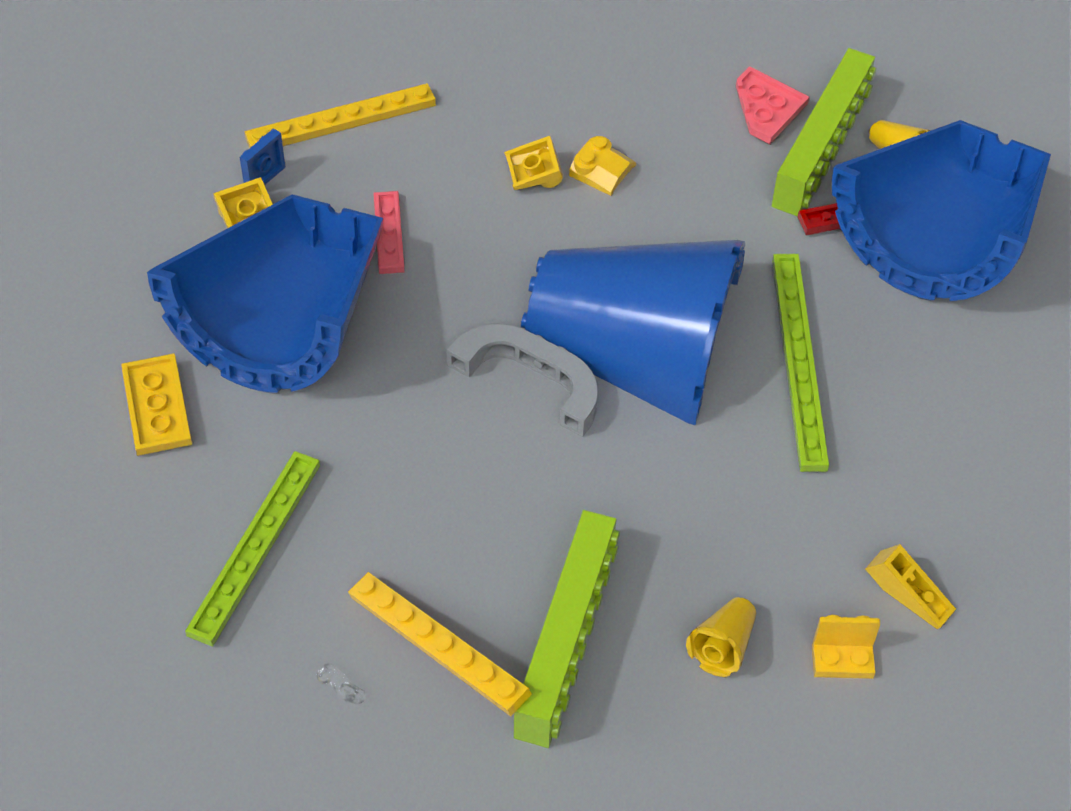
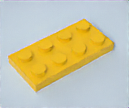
M175 353L122 363L121 367L137 456L192 445Z

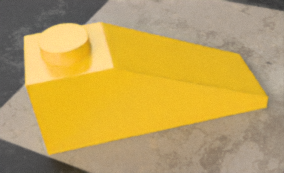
M901 544L881 550L865 568L883 591L936 629L941 628L956 610Z

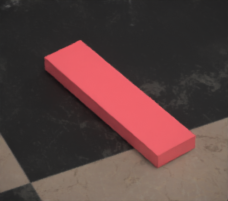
M398 191L374 192L375 216L383 218V226L377 242L379 274L405 273Z

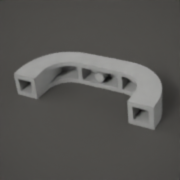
M487 324L466 331L447 349V366L467 377H470L479 365L486 360L503 357L512 359L561 384L569 391L571 396L560 409V425L582 437L591 427L596 415L598 391L596 379L591 369L580 358L568 352L565 348L556 346L546 341L542 336L535 335L520 327L508 324Z

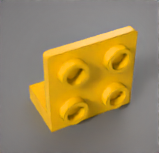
M838 615L820 617L812 643L814 677L874 679L873 645L880 627V619L864 615L855 618L840 617Z

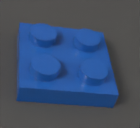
M273 128L239 157L244 183L261 177L264 185H266L286 167L282 137L279 131Z

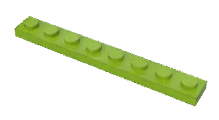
M296 451L293 452L186 628L187 637L209 646H214L320 467L318 459Z

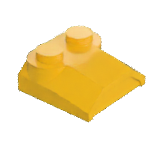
M551 136L504 152L510 168L514 190L540 184L545 188H552L557 186L563 179L559 158Z
M595 136L590 138L576 154L569 169V176L611 196L630 170L636 166V162L612 148L608 138Z
M261 177L213 193L218 213L223 218L227 228L273 205Z

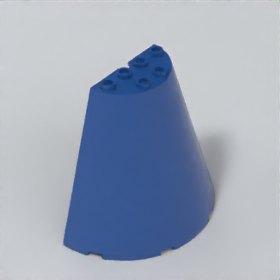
M959 120L834 166L832 196L836 197L838 209L835 211L836 217L846 240L856 255L866 266L870 264L880 273L879 277L891 286L910 295L928 300H935L936 298H950L949 301L968 299L996 286L1018 263L1029 237L1051 154L1015 140L1004 144L999 140L998 134Z
M292 194L150 269L147 275L154 301L161 303L165 311L162 318L179 342L206 367L211 363L221 370L223 378L238 385L263 392L277 393L280 389H291L292 392L306 388L323 377L339 355L382 230L383 218L343 208L341 213H337L328 203Z
M721 240L549 250L544 258L539 257L536 267L537 276L531 277L529 292H532L529 299L528 312H524L521 328H525V330L535 335L542 336L546 341L556 346L565 348L568 352L580 358L591 369L593 375L688 424L696 425L702 405L707 376L706 370L710 364L716 333L731 284L738 285L742 272L745 241Z

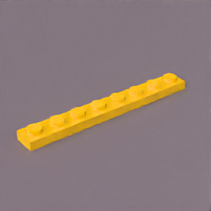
M428 83L247 130L244 131L249 148H251L262 136L274 128L281 133L282 144L286 146L436 106V99Z
M367 572L348 591L354 601L510 717L532 695L527 686L371 573Z

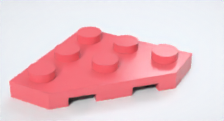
M750 66L736 80V89L749 134L768 144H771L809 102V96Z

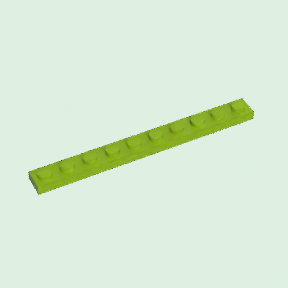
M773 254L772 264L800 472H827L829 462L799 254Z

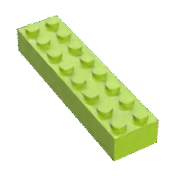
M851 48L847 49L777 172L771 207L797 217L799 210L808 209L813 197L811 195L812 192L816 193L822 180L821 176H826L828 173L830 159L835 160L839 150L838 145H843L847 137V128L852 129L856 119L855 114H860L865 101L863 99H868L871 94L873 85L870 84V81L872 82L877 70L876 67H873L875 56Z
M587 510L582 511L524 681V685L529 688L532 695L514 713V739L549 748L552 738L557 739L562 725L560 718L562 712H566L569 705L570 687L575 686L579 669H577L579 660L583 661L587 648L586 638L587 635L591 636L595 623V618H593L595 610L599 611L603 598L601 592L603 586L607 587L611 570H609L610 564L615 562L618 553L617 543L620 531L616 530L617 518Z

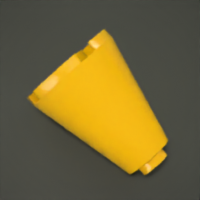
M879 120L871 126L869 139L878 149H882L930 130Z
M735 597L689 634L686 641L688 655L691 659L695 656L701 662L699 667L714 676L728 677L731 673H736L740 669L756 618L754 605L748 599Z

